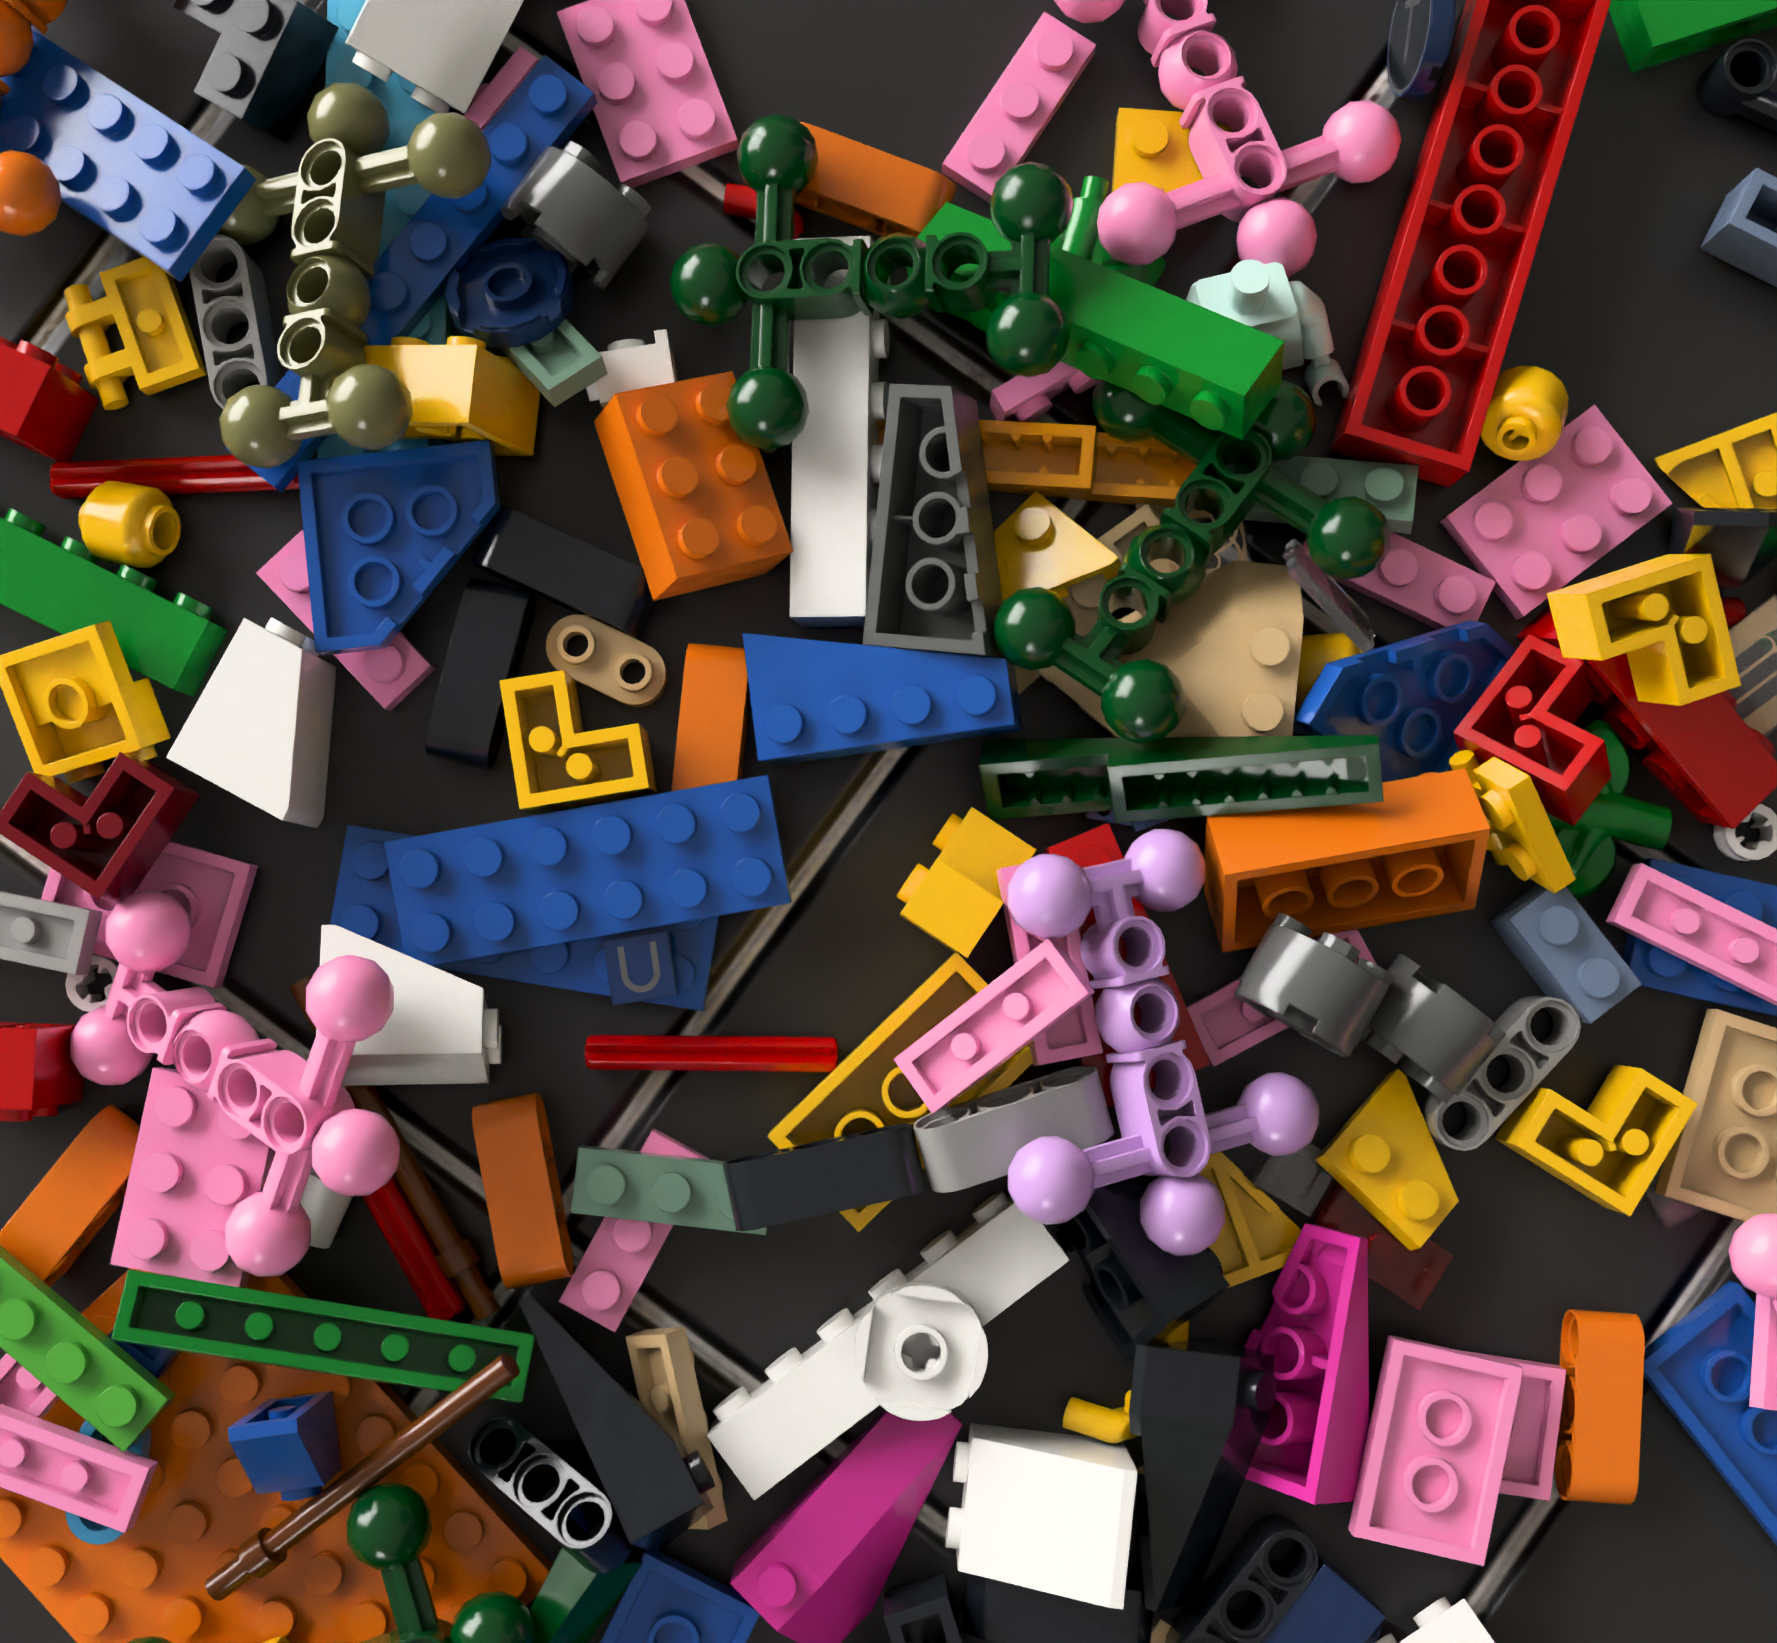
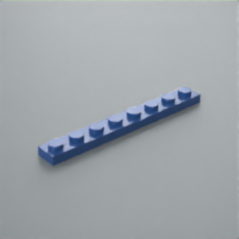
M546 55L541 58L482 131L489 141L491 151V167L483 185L463 198H441L431 194L372 266L375 270L374 278L367 280L370 287L372 306L367 320L359 328L367 334V344L362 345V350L364 346L390 345L391 338L408 337L445 292L448 276L457 266L460 271L470 261V253L483 245L504 219L501 213L502 205L545 148L556 147L561 149L598 103L593 91ZM288 370L275 388L286 392L296 401L299 398L301 377ZM328 435L303 439L297 455L280 466L270 469L246 466L282 493L298 473L297 461L309 460Z

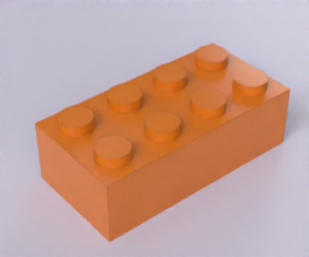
M1466 769L1441 773L1428 772L1417 777L1383 782L1384 802L1206 816V881L1204 882V894L1222 953L1258 947L1270 924L1274 922L1279 912L1294 918L1312 930L1310 938L1321 936L1324 932L1333 934L1475 909L1490 827Z

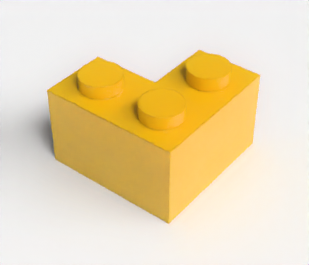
M400 336L391 338L390 345H368L363 347L367 364L385 367L396 373L411 392L413 417L404 436L400 439H446L454 444L490 440L494 445L495 456L534 455L540 391L509 358L496 356L487 351L485 342L471 337L450 336L447 338L446 345H430L421 339Z
M1667 554L1547 593L1562 658L1603 661L1626 653L1637 699L1640 702L1682 706L1741 686L1711 554Z
M565 670L500 680L519 809L536 814L657 793L648 732L639 723L584 732L576 681Z
M971 807L964 819L955 813L951 814L932 845L942 851L930 869L918 863L897 894V898L906 903L900 913L901 917L952 951L957 952L963 958L969 956L1004 903L1001 899L996 871L1004 867L1021 865L1030 859L1036 851L1035 848L973 807Z
M1615 1064L1587 1111L1551 1089L1536 1086L1505 1120L1495 1140L1604 1208L1631 1216L1698 1103L1642 1068Z

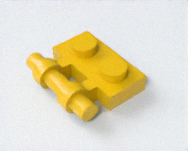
M142 257L100 272L99 276L107 295L106 297L93 301L90 289L86 284L72 285L64 290L63 293L70 310L65 315L71 335L80 338L88 361L83 368L91 389L98 390L105 410H116L128 405L129 400L123 386V382L126 381L127 377L135 375L139 389L149 396L207 375L173 277L146 258ZM116 323L125 349L112 353L105 331L110 325Z
M1462 750L1451 756L1449 764L1452 770L1466 769L1490 827L1486 850H1490L1495 863L1500 866L1508 865L1521 880L1527 881L1531 879L1554 894L1575 881L1576 878L1531 777L1495 756L1482 765H1479L1472 750Z

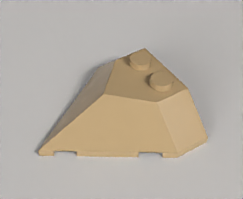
M1234 560L1205 575L1197 592L1179 605L1170 606L1169 615L1164 623L1156 621L1154 634L1147 646L1141 651L1120 655L1117 660L1122 664L1150 659L1167 665L1180 680L1185 693V712L1179 725L1165 737L1292 736L1304 624L1299 568ZM1136 610L1118 621L1133 623L1143 617ZM1054 665L1050 668L1035 670L1048 682L1051 681L1079 704L1080 709L1115 738H1120L1105 720L1101 710L1100 696Z

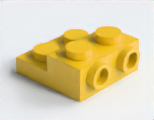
M110 620L0 655V686L34 773L47 776L64 773L67 783H74L106 772L102 761L116 758L119 752L146 760L157 757L154 744L171 738L149 678L133 682Z

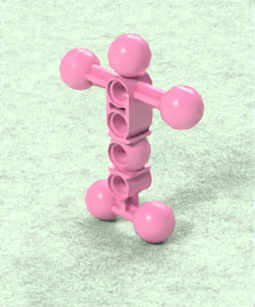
M1054 0L1065 16L1083 24L1103 22L1118 11L1125 1ZM1143 0L1146 7L1138 23L1137 34L1139 42L1147 52L1152 54L1150 60L1153 67H1159L1158 77L1161 92L1172 106L1184 111L1179 122L1182 129L1189 128L1188 143L1190 151L1203 179L1167 193L1163 189L1146 182L1125 183L1109 194L1099 208L1097 228L1100 244L1111 258L1129 266L1146 265L1167 253L1175 241L1176 230L1222 214L1231 221L1239 223L1236 245L1241 261L1253 259L1263 264L1278 262L1283 265L1287 278L1291 277L1305 268L1314 255L1317 231L1313 217L1302 204L1286 197L1274 198L1276 193L1331 173L1352 184L1372 182L1389 171L1398 157L1402 140L1398 122L1386 107L1372 101L1349 102L1330 116L1324 125L1322 136L1281 151L1259 103L1252 93L1244 89L1247 84L1244 77H1237L1238 65L1235 51L1224 37L1212 32L1217 20L1213 13L1207 14L1206 12L1208 0ZM1165 13L1174 15L1180 21L1171 19L1170 17L1165 15ZM1190 67L1199 69L1206 76L1196 74ZM1215 122L1224 123L1230 127L1232 132L1222 130ZM1241 177L1250 178L1260 189L1248 186Z
M152 890L138 891L118 901L106 919V944L119 962L106 1005L83 1015L70 1034V1058L80 1074L88 1080L100 1085L114 1086L124 1085L143 1074L154 1053H157V1060L163 1065L174 1064L178 1074L188 1085L208 1093L207 1097L213 1102H219L221 1109L231 1119L276 1151L263 1191L256 1192L238 1203L225 1224V1248L236 1266L257 1277L282 1275L300 1263L311 1244V1219L300 1201L312 1167L324 1186L331 1191L344 1196H366L387 1184L399 1165L400 1143L393 1127L378 1113L364 1109H355L350 1094L341 1086L356 1042L364 1041L381 1031L394 1010L393 984L387 973L374 960L344 955L317 968L306 987V1012L318 1029L308 1061L289 1050L278 1051L275 1041L270 1038L259 1039L256 1030L244 1017L229 1012L223 1004L216 1003L214 997L206 989L192 987L166 991L153 981L155 972L161 971L180 961L190 945L191 919L180 902L173 896Z

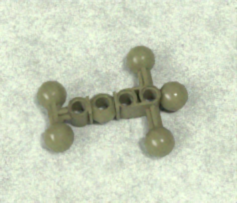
M356 82L333 83L315 95L307 113L309 136L314 144L301 159L298 172L269 179L265 173L258 169L241 164L257 180L216 235L230 237L240 246L256 245L274 233L281 215L293 212L291 231L296 248L291 251V260L298 264V266L289 277L286 287L289 312L292 315H287L283 318V327L285 329L279 338L277 353L281 364L300 376L301 381L299 398L296 401L281 389L257 384L245 387L228 398L219 422L222 442L236 459L245 465L270 469L280 466L297 455L303 439L338 434L342 440L351 446L379 450L393 444L404 436L413 417L411 392L396 373L385 367L367 364L366 355L362 350V345L367 344V334L359 329L367 320L372 306L370 287L367 280L374 278L375 270L372 266L377 260L380 249L385 194L387 190L419 183L423 189L441 198L456 199L463 198L481 187L491 167V151L489 141L477 123L458 113H434L415 126L407 146L383 151L390 135L388 111L376 93Z

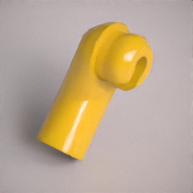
M1131 1390L1125 1394L1124 1407L1114 1409L1071 1397L1065 1409L1063 1428L1111 1444L1138 1437L1139 1435L1131 1434L1129 1406Z

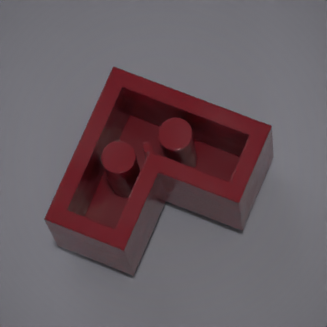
M119 752L89 798L59 778L27 771L0 810V834L97 899L120 901L134 894L201 794L151 761Z

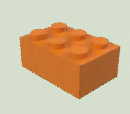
M733 371L615 393L594 420L653 601L765 575L793 552L758 447L750 446L739 439L729 422L726 403L731 387L736 382Z

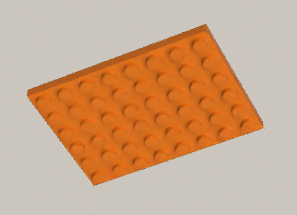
M129 1268V1269H128V1270H135V1271L153 1273V1272H148V1271H143V1270H138V1269H132V1268ZM128 1270L81 1313L107 1336L114 1328ZM286 1273L278 1276L258 1277L250 1274L247 1286L243 1287L308 1298ZM181 1352L166 1374L158 1378L176 1396L150 1426L151 1446L149 1459L157 1461L158 1464L135 1526L126 1533L106 1544L86 1543L73 1534L67 1524L64 1510L0 1487V1558L77 1643H128L136 1638L151 1636L163 1637L173 1643H262L282 1635L290 1643H360L397 1630V1625L381 1571L359 1561L347 1543L346 1522L351 1506L357 1498L287 1551L286 1560L262 1578L253 1576L221 1601L214 1600L208 1594L205 1587L206 1579L239 1555V1547L243 1542L262 1528L273 1529L313 1498L283 1501L281 1500L280 1492L257 1494L229 1442L228 1427L268 1399L333 1391L342 1470L322 1486L323 1491L418 1417L387 1383ZM61 1399L42 1418L76 1432H79L81 1426L86 1421ZM435 1438L376 1483L396 1482L410 1486L422 1495L431 1510L432 1532L428 1545L421 1553L420 1559L438 1619L452 1624L455 1615L464 1603L481 1593L505 1592L518 1598L525 1605H528L538 1595L553 1566L552 1562L438 1438Z

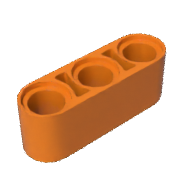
M800 122L809 129L815 138L818 165L813 180L798 195H795V204L883 237L897 232L917 237L946 202L952 204L957 187L943 174L820 127Z
M697 643L688 644L684 664L671 791L742 779L750 704L744 648Z
M536 1092L474 1105L472 1109L473 1132L499 1271L506 1289H514L572 1277L574 1262L547 1114L541 1095Z
M114 1104L106 1106L89 1121L0 1231V1245L49 1287L65 1274L124 1201L140 1125Z
M1574 1309L1567 1310L1564 1314L1561 1328L1559 1366L1566 1369L1554 1464L1556 1487L1562 1500L1631 1505L1635 1501L1639 1482L1645 1354L1643 1325L1636 1314Z

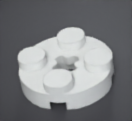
M918 1281L904 1283L894 1289L881 1292L872 1306L863 1315L855 1338V1366L867 1391L876 1398V1402L887 1412L912 1421L935 1420L951 1413V1409L961 1405L968 1396L970 1398L980 1387L988 1363L986 1334L973 1305L954 1290L933 1282ZM917 1333L929 1334L930 1344L940 1346L939 1357L927 1358L925 1368L913 1367L912 1355L901 1351L904 1342L914 1341Z

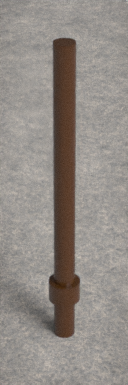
M310 975L297 981L289 989L316 1035L317 1028L306 1012V987L313 977ZM375 1085L345 1086L357 1109L369 1110L382 1115L395 1130L400 1143L399 1165L394 1174L439 1252V1255L434 1258L446 1279L454 1278L477 1321L500 1309V1305L476 1265V1262L481 1260L469 1237L464 1240L461 1239Z
M507 1353L501 1354L273 1529L267 1527L260 1529L240 1545L239 1555L206 1579L205 1587L208 1594L214 1600L221 1601L253 1576L262 1578L286 1560L287 1551L358 1498L362 1492L371 1488L519 1376L520 1370L516 1361Z

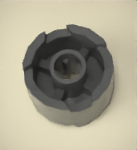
M569 141L563 150L556 147H546L502 205L501 213L504 218L511 221L514 217L519 216L527 224L520 233L522 238L529 237L535 239L546 250H551L554 253L556 249L565 257L570 273L577 266L592 275L587 281L589 287L597 291H604L647 234L649 225L645 218L652 208L639 193L629 186L621 184L616 189L609 181L598 174L597 171L601 164L588 150L579 144Z
M1279 912L1274 922L1270 924L1240 977V984L1234 995L1268 1018L1274 1017L1298 1031V1035L1342 1057H1349L1354 1047H1357L1395 976L1362 958L1356 964L1355 960L1360 953L1357 948L1327 932L1322 934L1320 940L1316 938L1311 939L1309 938L1312 932L1310 928L1294 918Z
M1398 954L1386 970L1395 977L1361 1039L1447 1104L1454 1094L1458 1096L1505 1037L1506 1033L1496 1027V1023L1445 983L1442 985L1432 977L1429 979L1420 972V965L1403 954Z

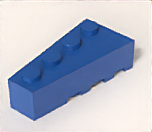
M742 633L757 756L760 762L778 766L1023 731L1015 667L1007 659Z

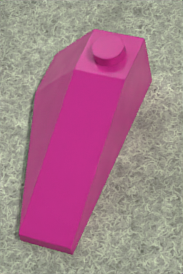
M1305 1223L1272 1289L1275 1301L1261 1329H1253L1244 1348L1275 1354L1273 1375L1277 1384L1276 1397L1270 1408L1268 1424L1245 1479L1313 1505L1353 1502L1369 1429L1368 1239Z
M884 1409L736 1560L730 1584L777 1632L797 1643H841L873 1610L959 1433L962 1422L952 1412L935 1420L912 1421L897 1417Z

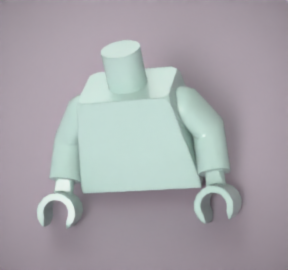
M1253 259L1238 262L1229 273L1200 279L1192 284L1186 298L1187 301L1284 340L1282 370L1303 365L1304 358L1311 359V364L1305 371L1304 380L1317 405H1322L1318 391L1327 381H1336L1343 399L1347 397L1349 384L1339 363L1331 359L1329 355L1335 348L1325 305L1321 298L1302 282L1288 281L1281 263L1263 264Z

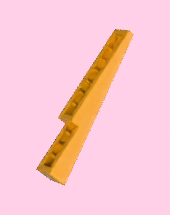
M886 420L877 421L878 444L884 443ZM979 420L988 491L1032 495L1037 491L1045 497L1174 507L1175 498L1180 487L1197 466L1154 437H1150L1147 440L1125 442L1113 438L1107 433L1097 432L1096 426Z

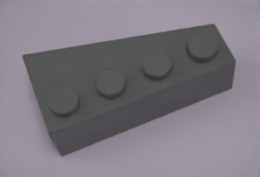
M890 384L862 645L1006 659L998 650L993 637V620L1002 604V595L977 401L952 386Z

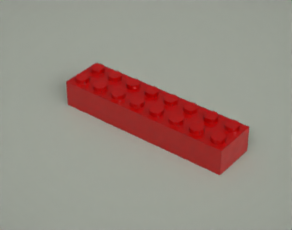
M1611 0L1466 1L1349 384V393L1345 398L1331 443L1330 452L1360 461L1419 465L1418 479L1450 488L1470 471Z

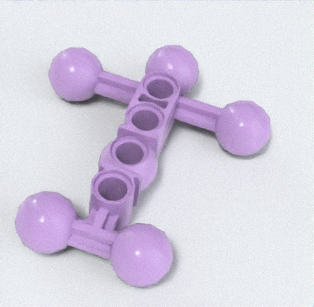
M1153 829L1141 835L1131 844L1124 859L1081 868L1068 857L1057 854H1039L1026 860L1018 867L1007 886V906L1015 923L1031 935L1042 939H1060L1074 932L1084 923L1093 907L1096 924L1090 926L1083 935L1080 952L1085 968L1094 978V980L1089 981V985L1092 989L1103 988L1095 1004V1022L1103 1041L1116 1051L1105 1054L1107 1063H1113L1110 1073V1089L1122 1137L1121 1139L1082 1150L1072 1142L1058 1136L1039 1137L1017 1151L1008 1168V1191L1016 1207L1030 1219L1045 1225L1061 1224L1085 1210L1096 1188L1143 1174L1146 1176H1160L1149 1183L1140 1201V1222L1149 1240L1163 1251L1176 1256L1193 1255L1202 1252L1216 1242L1225 1224L1224 1201L1217 1186L1201 1174H1198L1208 1163L1211 1154L1250 1143L1258 1150L1272 1156L1290 1155L1309 1144L1319 1126V1104L1312 1089L1297 1077L1283 1072L1264 1074L1246 1085L1236 1106L1208 1114L1204 1113L1195 1071L1189 1059L1182 1052L1183 1049L1187 1048L1185 1040H1172L1180 1025L1179 1003L1172 988L1158 978L1159 976L1170 974L1168 965L1163 966L1162 964L1166 952L1164 936L1161 929L1152 920L1143 916H1135L1131 899H1135L1148 909L1158 912H1174L1186 906L1198 896L1206 881L1205 859L1198 844L1182 832L1171 829ZM1120 936L1124 939L1127 948L1125 961L1121 958L1118 951ZM1135 1002L1138 1003L1141 1010L1142 1019L1139 1027L1136 1025L1133 1016ZM1151 1068H1153L1156 1075V1086L1153 1093L1148 1079ZM1167 1134L1171 1141V1151L1168 1158H1166L1164 1153V1140Z

